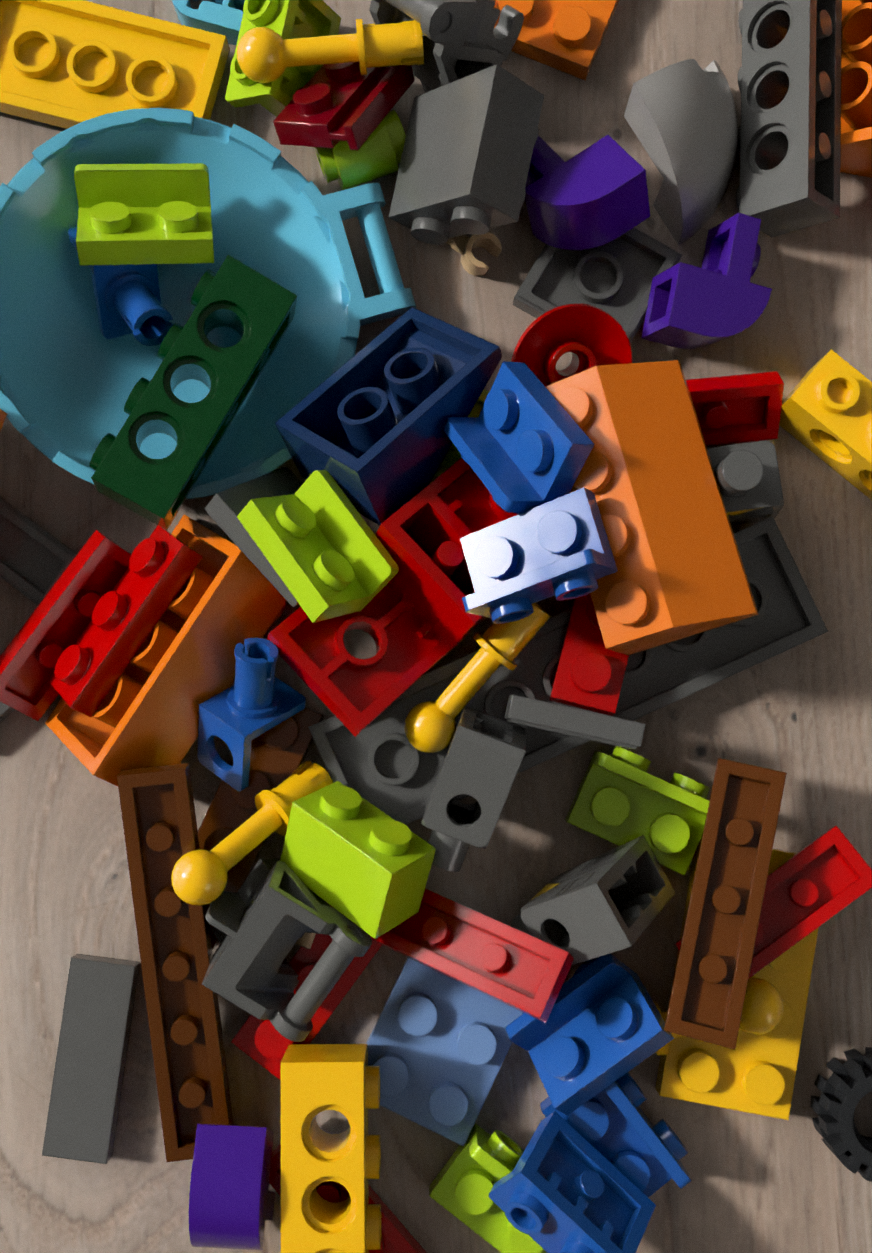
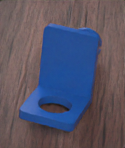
M72 227L68 229L69 240L77 250V227ZM157 264L88 265L91 269L99 327L102 335L106 339H113L133 333L136 340L143 345L156 346L161 344L167 332L173 326L172 322H169L173 320V317L161 305Z
M258 637L244 639V645L240 642L236 644L234 649L236 660L234 685L199 704L198 761L239 792L249 785L251 741L300 712L306 705L305 696L275 677L279 652L277 646L267 639ZM215 736L221 738L229 747L233 756V766L227 764L218 754L214 743Z

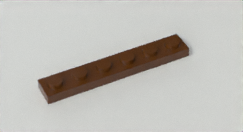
M189 763L122 770L117 775L167 1162L193 1159L197 1124L234 1126L218 994L202 985L213 957L209 923L205 919L207 904L196 906L182 901L176 895L171 881L172 871L176 862L184 854L200 849Z

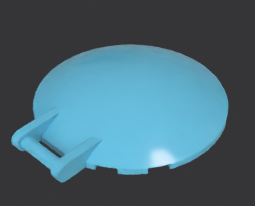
M169 108L129 109L107 113L83 121L58 133L37 147L32 152L33 158L18 171L7 185L2 183L0 186V409L7 413L6 417L19 433L23 434L35 448L52 460L53 463L92 484L94 483L91 477L96 470L90 468L89 465L97 446L106 434L118 435L129 417V414L124 412V406L132 389L142 377L151 381L163 360L157 357L161 344L156 346L143 345L136 340L133 333L113 339H106L100 332L91 269L88 265H79L78 252L70 242L68 229L77 227L79 206L74 180L76 165L203 163L207 165L209 170L214 263L157 264L161 305L172 315L173 320L169 322H172L173 325L178 323L184 327L196 308L191 304V297L199 280L208 269L217 273L227 255L297 295L292 322L186 499L213 496L218 492L271 473L290 460L292 457L275 422L355 356L360 326L402 315L411 307L416 308L411 288H404L381 210L386 205L379 183H368L322 195L312 181L308 182L295 167L281 156L279 149L258 135L236 124L229 127L209 119L195 117L192 111ZM358 217L380 291L379 295L368 298L364 296L342 220ZM217 327L209 332L207 339L218 347L227 348L236 345L241 340V336L232 328ZM188 379L179 383L173 393L181 401L195 403L203 400L210 390L201 381ZM154 433L143 440L140 451L149 458L162 459L169 456L175 450L177 443L167 434Z

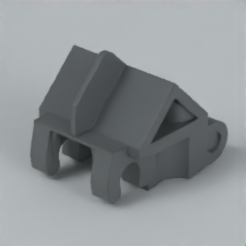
M372 0L369 8L375 25L413 20L421 24L424 65L411 66L414 76L420 79L425 93L496 64L501 66L503 61L507 60L520 34L524 21L523 13L510 5L504 6L500 13V10L494 7L496 2L494 0ZM499 15H500L498 24H497L496 27L494 28V25H495V23H496V21H497V19H498V17H499Z
M260 858L237 893L223 891L215 901L211 902L205 919L214 926L211 931L221 944L213 954L202 985L259 1020H270L275 1029L285 1038L294 1042H302L313 1028L311 1018L353 958L365 955L372 945V939L369 934L335 908L330 907L326 901L307 888L296 873L285 862L280 861V858ZM305 932L329 935L333 939L294 994V989L299 983L297 979L298 974L285 957Z

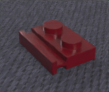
M359 62L323 64L306 85L294 93L293 99L273 120L280 144L334 148L342 140L348 141L350 150H359L415 81L412 66L367 68V75H361Z

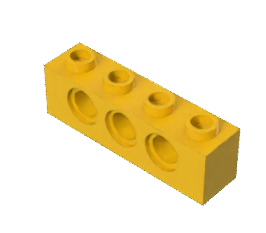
M831 349L805 374L784 399L781 406L779 425L872 501V382Z
M368 1044L288 1045L282 1058L281 1253H369V1250H380L381 1204H369L368 1179H380L381 1171L380 1135H368V1109L380 1108V1065L368 1066ZM325 1110H335L347 1118L350 1127L342 1133L330 1134L318 1126L315 1116ZM334 1181L343 1185L350 1196L341 1202H329L318 1194L316 1187L323 1182Z

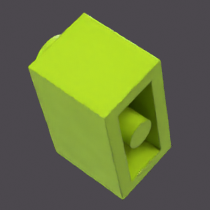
M336 781L292 802L280 861L285 862L307 888L371 937L377 939L419 912L436 848L414 834L405 824L394 820L362 798L356 790Z

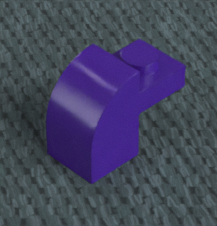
M538 135L531 157L524 200L532 233L537 239L549 246L565 250L590 249L615 240L650 217L646 170L609 135H606L566 162Z
M742 213L735 214L708 230L701 268L680 262L653 277L641 338L680 349H697L740 333L750 327L763 313L772 291L771 288L750 282V278L755 273L761 256V248L757 243L761 219Z
M197 1124L189 1193V1236L193 1247L263 1251L265 1220H273L275 1192L268 1190L274 1132L267 1127Z

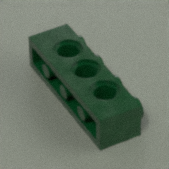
M227 255L217 273L208 269L199 280L191 297V304L196 308L184 327L175 323L164 337L157 355L163 361L153 378L149 381L142 377L128 396L124 412L129 414V417L117 436L111 433L106 434L91 458L89 466L96 470L91 479L98 492L168 530L292 322L297 295L230 255ZM217 327H229L239 333L241 340L234 346L223 348L212 344L207 339V335ZM188 379L201 381L210 390L203 400L195 403L181 401L173 392L179 383ZM154 433L167 434L177 443L175 450L169 456L162 459H152L141 453L140 446L147 436Z

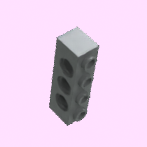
M743 0V8L740 10L738 18L742 34V66L738 71L737 77L741 93V125L738 128L740 184L736 190V204L739 213L761 219L760 231L770 237H776L840 218L842 0Z

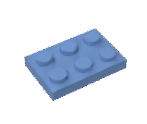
M407 957L366 1042L368 1044V1066L380 1065V1105L464 1147L512 1044L505 1028L521 1016L523 1012Z

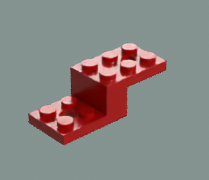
M462 458L459 459L381 523L375 535L397 563L399 571L361 611L312 623L304 610L299 607L269 632L267 640L277 646L278 654L356 737L487 618L466 613L462 598L475 593L460 538L518 514L506 512L497 505L491 493L470 465ZM355 629L367 632L375 641L376 655L368 659L352 656L344 646V634Z

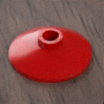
M568 304L547 311L531 323L520 337L511 362L525 363L546 387L595 366L632 363V351L626 332L610 314L600 308L587 304ZM566 352H571L572 361L570 365L564 370H556V363L559 358Z

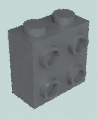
M496 64L414 97L388 218L410 228L411 235L415 239L434 245L445 244L449 238L461 235H484L489 232L490 228L518 222L520 210L525 200V186L533 148L538 138V124L544 95Z

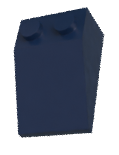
M411 307L275 422V425L302 478L307 479L315 470H327L356 510L380 526L381 523L430 484L453 444L443 431L448 418L469 416L499 364L502 353L499 346Z

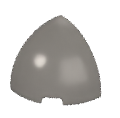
M687 59L664 67L633 83L624 113L626 121L664 178L653 206L678 246L700 230L714 214L727 191L736 162L739 134L737 111L729 83L715 60L702 70L695 59Z

